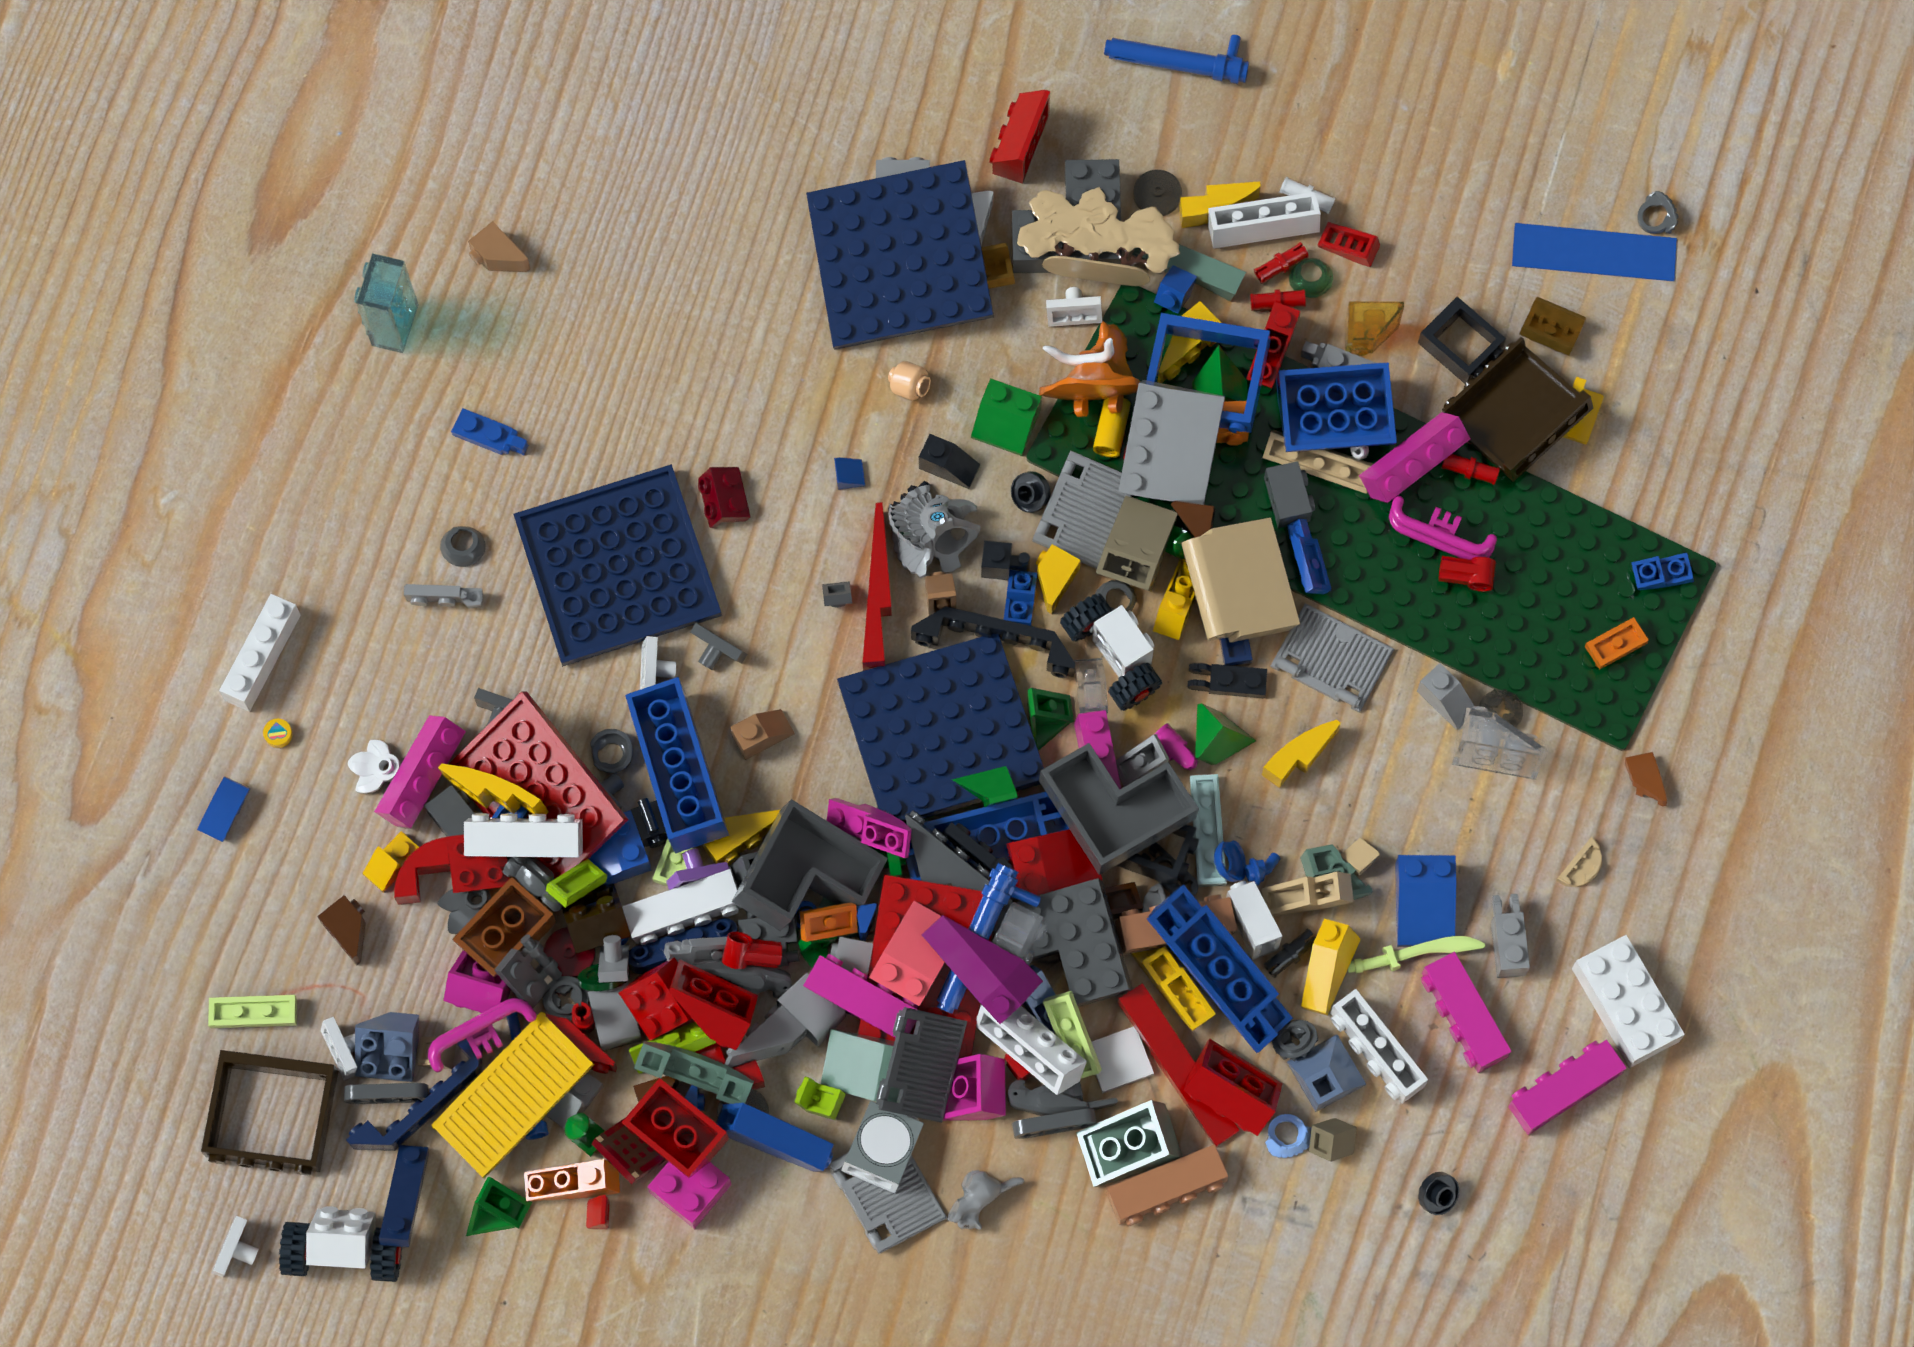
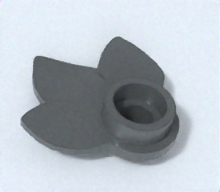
M452 889L437 902L438 906L451 912L448 919V932L450 934H458L491 899L487 889L453 893ZM476 896L482 897L480 904H473L472 899Z

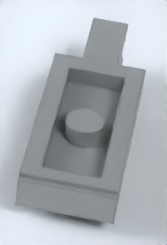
M1306 341L1301 351V357L1313 361L1311 365L1315 368L1375 363L1325 343H1320L1319 346Z
M404 585V597L407 601H411L412 605L425 606L427 602H438L440 606L452 607L455 606V603H463L469 609L482 607L483 605L482 588H461L460 586Z
M727 937L682 940V942L665 943L664 953L667 961L675 957L677 962L681 959L691 965L722 961Z

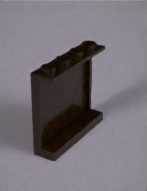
M1520 337L1516 342L1508 344L1503 354L1496 360L1490 361L1478 377L1469 380L1456 397L1448 399L1442 412L1459 416L1471 438L1468 442L1514 482L1593 409V404L1589 394L1584 390L1579 393L1530 351L1525 345L1524 338Z

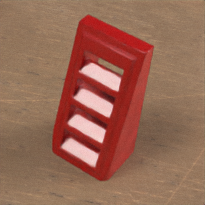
M1327 222L1318 242V247L1358 264L1371 267L1380 248V242L1376 235ZM1334 232H1335V233H1337L1338 235H1337V238H1336V240H1335V242H1334V244H1333V243H1330V241H1331V239H1332V237H1333V234H1334ZM1344 237H1347L1345 246H1341ZM1357 241L1358 244L1355 250H1353L1352 247L1354 245V242Z

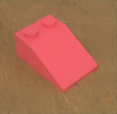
M914 900L869 978L920 1006L945 964L943 959L921 934L936 922L941 915Z

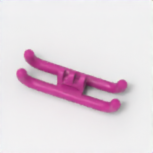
M1396 496L1393 499L1389 519L1390 524L1397 532L1462 559L1471 560L1474 557L1489 558L1493 553L1497 543L1496 535L1490 534L1482 544H1475L1455 536L1462 517L1457 515L1452 525L1448 523L1452 513L1446 511L1443 520H1440L1438 517L1441 514V508L1436 507L1429 524H1426L1404 514L1402 511L1403 497Z
M511 998L438 1036L432 1041L428 1049V1059L432 1069L435 1072H441L444 1068L441 1060L442 1052L464 1039H467L477 1059L483 1057L481 1050L478 1048L481 1044H483L488 1054L493 1052L488 1043L489 1040L493 1039L497 1048L502 1047L503 1044L492 1024L515 1012H520L527 1021L533 1022L537 1018L536 1012L528 1002L519 998Z

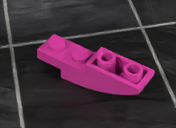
M839 798L829 799L826 821L847 834L862 839L861 843L908 858L912 830L903 821L868 804L856 805Z

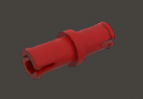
M1299 242L1284 253L1280 254L1278 252L1273 255L1272 260L1255 268L1254 273L1257 279L1260 280V283L1264 284L1267 280L1281 272L1285 274L1291 266L1308 258L1309 254L1305 246Z
M1276 289L1273 293L1250 294L1251 311L1272 309L1274 302L1289 307H1306L1305 289L1280 292V289Z
M1454 454L1445 458L1441 466L1442 469L1465 475L1464 478L1470 479L1473 477L1493 485L1496 482L1500 469L1477 462L1476 458L1473 457L1467 459Z
M581 1002L582 1006L576 1003L572 1008L573 1024L582 1033H586V1030L590 1033L595 1028L592 1009L584 1002Z

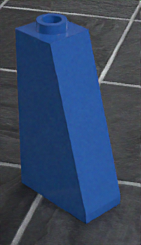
M745 1103L723 1104L716 1124L727 1132L728 1138L813 1172L824 1171L833 1158V1152H831L834 1146L833 1143Z

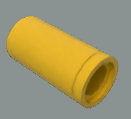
M1109 398L1104 399L1093 445V451L1098 455L1111 458L1120 455L1131 403L1124 398L1121 412L1111 414L1108 409Z

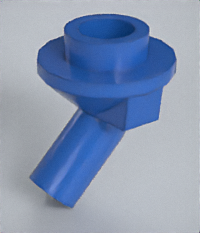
M1271 853L1265 863L1264 860L1251 858L1249 864L1245 865V874L1248 882L1254 881L1256 886H1259L1264 881L1265 876L1269 875L1281 860L1280 856L1277 853Z

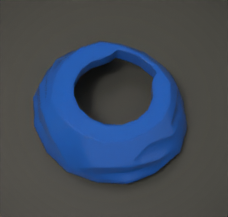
M1235 840L1219 843L1214 851V863L1219 875L1230 882L1243 880L1246 875V858L1243 849ZM1223 850H1224V852H1225V854H1226V856H1227V858H1228V862H1229V869H1228V871H1227V869L1225 868L1224 863H1223V857H1222V852H1223Z

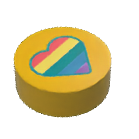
M277 718L267 722L263 729V736L271 747L282 748L290 743L293 732L287 721Z

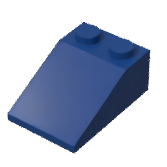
M631 810L623 812L629 820L589 858L592 863L607 874V880L604 884H615L652 871Z
M1398 855L1395 863L1397 947H1411L1424 942L1455 936L1456 855Z

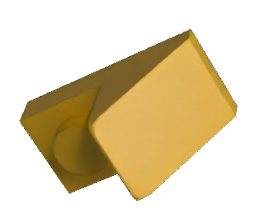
M400 831L384 849L379 846L376 848L362 874L384 893L396 881L403 863L419 846Z

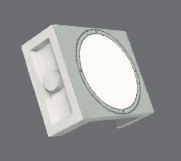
M870 1101L841 1171L895 1193L924 1123L920 1122L917 1117L879 1110V1105Z

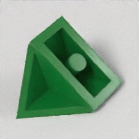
M1218 345L1192 381V390L1225 396L1224 402L1247 401V379Z
M1036 688L1028 689L1027 704L1030 727L1039 751L1066 726L1074 722L1071 696Z
M1202 703L1197 704L1196 759L1210 765H1216L1256 742L1253 737L1218 710Z
M1007 766L952 779V781L969 793L979 798L983 802L984 807L1011 801L1018 797Z
M487 1177L474 1202L466 1236L512 1228L519 1229L532 1202L526 1201L524 1197L495 1179Z

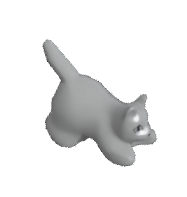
M974 1170L969 1172L962 1182L964 1196L957 1199L947 1220L957 1223L961 1229L976 1228L981 1230L982 1225L979 1222L980 1211L996 1199L1000 1193L1025 1182L1024 1179L1017 1177L1000 1183L996 1178L988 1176L984 1171Z

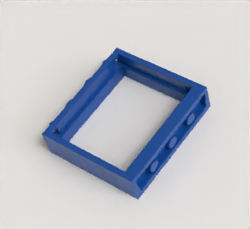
M1161 313L1147 381L1157 382L1167 334L1257 349L1244 414L1222 410L1219 425L1220 428H1226L1232 433H1237V431L1251 433L1271 341L1270 331Z

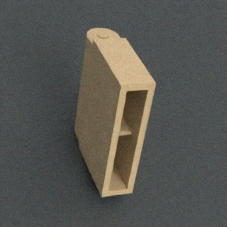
M1271 518L1212 528L1200 537H1195L1181 543L1208 641L1228 637L1229 642H1235L1289 631L1300 624Z

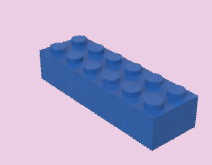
M679 677L626 694L625 697L667 837L675 854L729 836L688 699Z

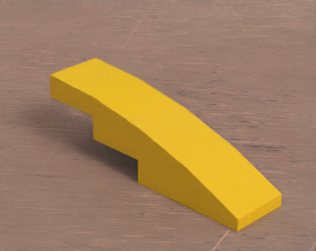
M441 764L438 767L450 783L486 809L493 801H496L513 814L521 806L532 814L547 815L549 812L539 798L518 785L495 775L468 767Z
M1165 946L1154 950L1131 953L1155 987L1192 1031L1216 1015L1184 968L1179 967Z

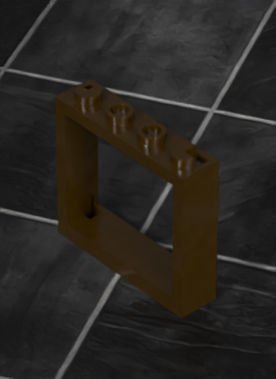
M220 1050L201 1148L202 1154L209 1158V1162L216 1164H225L226 1160L237 1161L238 1166L254 1168V1164L266 1165L265 1169L282 1172L283 1168L294 1169V1173L300 1175H311L312 1171L320 1172L339 1072L333 1064ZM232 1069L325 1081L311 1160L217 1148Z

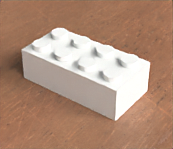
M1627 935L1576 960L1572 970L1629 1068L1680 1042L1685 1034Z

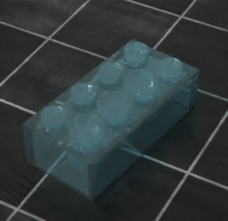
M372 253L370 262H366L362 273L364 281L362 287H358L355 292L354 302L357 304L358 313L361 315L362 324L365 326L366 335H368L371 345L403 353L419 304L405 261Z

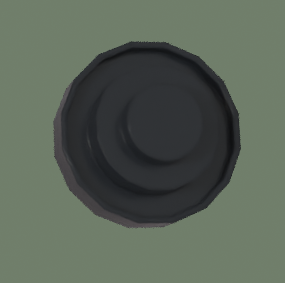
M1028 471L1018 475L1013 480L1011 497L1014 504L1020 510L1033 513L1043 509L1048 504L1050 486L1043 475L1038 472Z
M1443 1171L1432 1173L1422 1182L1419 1188V1204L1424 1210L1433 1215H1443L1449 1212L1459 1198L1460 1188L1458 1182L1454 1177Z

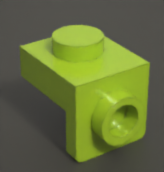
M804 1077L802 1084L797 1089L795 1103L808 1113L836 1120L846 1093L840 1089L818 1084L812 1078Z

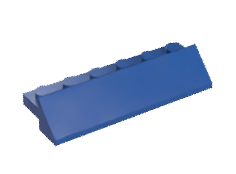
M1046 792L924 823L930 830L933 831L937 828L941 832L951 822L955 825L960 823L971 832L969 837L977 843L982 841L993 850L992 855L995 858H1005L1006 860H1010L1007 843L1069 829ZM910 840L909 856L905 858L910 879L921 880ZM949 840L946 841L952 848L956 849L954 844ZM971 858L969 859V861H970L973 865H975L976 867L979 866V865H978L975 861H973Z
M1185 885L1180 886L1153 909L1147 918L1149 923L1253 1050L1259 1053L1293 1019L1276 998L1279 995L1277 990L1207 905L1202 907Z

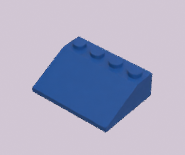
M1389 362L1278 371L1276 377L1277 396L1286 452L1391 445L1397 443Z

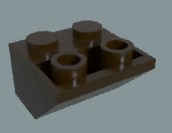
M614 883L610 885L602 884L562 909L576 954L604 945L603 939L607 936L616 935L621 939L631 937Z

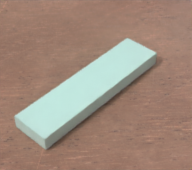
M1218 774L1190 776L1191 797L1199 808L1197 817L1193 820V827L1197 828L1196 838L1199 839L1195 852L1198 887L1226 886V879L1219 875L1214 863V851L1219 843L1223 841ZM1223 850V852H1222V857H1223V863H1224V866H1225V856H1224V850Z

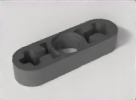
M425 1083L348 1085L344 1087V1102L348 1104L415 1103L418 1100L423 1101L428 1097L429 1085Z
M1087 1108L1018 1120L1012 1123L1015 1139H1026L1088 1128L1097 1124L1095 1109Z

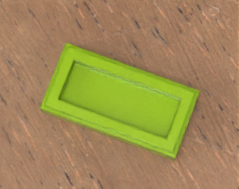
M587 859L549 882L546 886V892L566 908L604 884L607 880V874Z

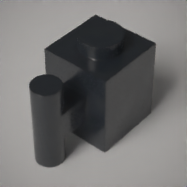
M984 540L981 578L1009 580L1010 569L1029 572L1030 556L1028 553L1023 552L1019 556L1012 555V543Z
M648 798L639 800L637 802L638 807L631 809L644 848L647 846L656 848L665 844L668 837L657 800L649 802Z

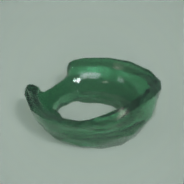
M1308 258L1298 262L1289 274V284L1293 290L1305 289V297L1316 298L1323 295L1331 288L1333 283L1332 269L1317 258ZM1313 262L1321 269L1322 276L1313 282L1306 281L1301 276L1302 265Z

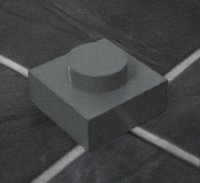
M850 581L822 584L824 606L838 608L852 603Z

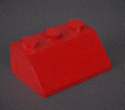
M1039 90L1019 93L1017 101L1011 102L1007 117H1010L1007 125H1002L998 140H1001L998 148H993L989 163H992V174L1023 184L1049 117L1050 91Z
M1209 1038L1187 1077L1184 1091L1193 1100L1201 1101L1211 1107L1219 1116L1227 1117L1237 1123L1242 1130L1258 1136L1276 1112L1283 1083Z
M661 1078L655 1082L621 1122L688 1178L707 1165L729 1140L725 1130Z

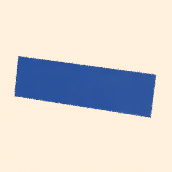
M1515 223L1512 266L1674 281L1677 238Z

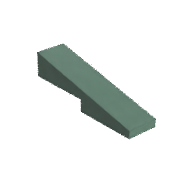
M1179 244L1180 254L1169 259L1167 269L1164 272L1167 273L1172 265L1196 275V284L1231 301L1246 272ZM1135 248L1132 255L1137 257L1142 250ZM1149 254L1142 256V260L1149 258Z

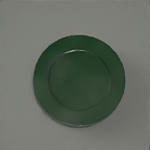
M599 964L587 967L578 974L579 986L588 991L610 990L627 982L599 983Z

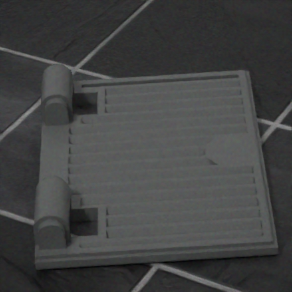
M907 1007L899 1010V1013L897 1012L892 1031L893 1036H896L888 1071L886 1079L882 1078V1081H880L875 1100L877 1101L876 1104L879 1105V1110L943 1122L967 1021ZM907 1019L917 1020L914 1034L904 1032ZM891 1087L900 1089L897 1103L888 1101Z

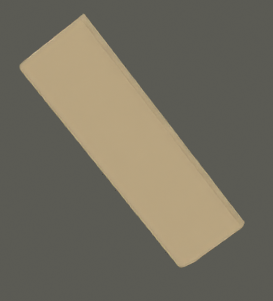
M1277 430L1271 431L1262 457L1282 465L1298 461L1300 469L1305 470L1308 474L1367 494V490L1359 475L1371 467L1373 463L1356 459L1332 449L1286 452L1283 432Z

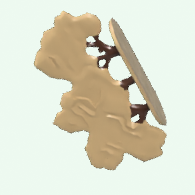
M1100 187L1083 193L1079 204L1072 206L1063 194L1048 190L1039 192L1037 197L1029 202L1032 213L1038 218V221L1021 227L1017 244L1024 247L1031 258L1040 257L1047 252L1055 251L1059 256L1048 257L1042 263L1043 268L1048 272L1065 277L1127 286H1142L1150 281L1148 273L1132 265L1142 262L1152 272L1161 273L1167 269L1169 259L1180 254L1179 244L1173 241L1174 230L1169 223L1164 221L1163 215L1156 207L1138 210L1126 221H1119L1116 218L1117 208L1111 202L1105 200L1106 196ZM1060 241L1064 242V250L1058 246ZM1134 248L1142 250L1136 258L1131 256L1130 260L1127 259L1129 252ZM1120 249L1125 251L1124 256L1120 255ZM1074 250H1079L1083 254L1088 255L1091 260L1070 256ZM1102 252H1113L1120 258L1121 264L1098 261V257ZM1149 254L1147 260H1142V256Z

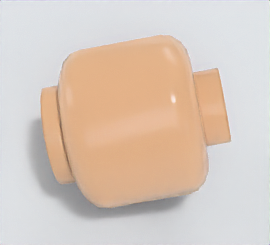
M902 361L896 367H893L888 375L891 391L895 395L911 401L925 396L930 387L931 380L927 370L908 361Z

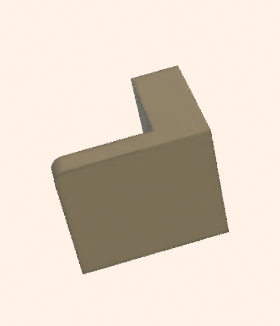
M1337 1118L1312 1125L1309 1152L1330 1162L1352 1155L1354 1153L1357 1127Z

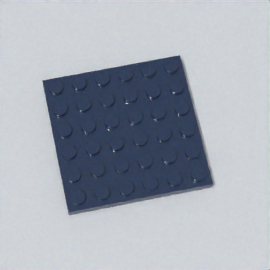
M965 160L806 193L834 350L994 318Z
M672 464L513 514L562 667L642 642L646 636L658 637L695 625V623L699 624L722 616Z
M992 634L991 638L982 636L885 664V666L837 678L877 808L897 817L905 824H907L905 815L913 810L925 819L982 802L979 798L952 781V779L1007 766L1016 792L1041 785L1039 777L1040 771L1044 767L998 634Z

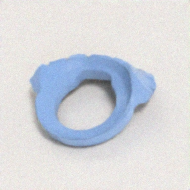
M1279 1115L1269 1124V1138L1265 1142L1266 1147L1272 1156L1278 1158L1293 1157L1294 1154L1298 1155V1153H1302L1303 1150L1309 1148L1312 1128L1305 1126L1303 1121L1295 1115ZM1282 1122L1294 1124L1298 1129L1297 1141L1289 1145L1284 1144L1275 1135L1276 1126Z

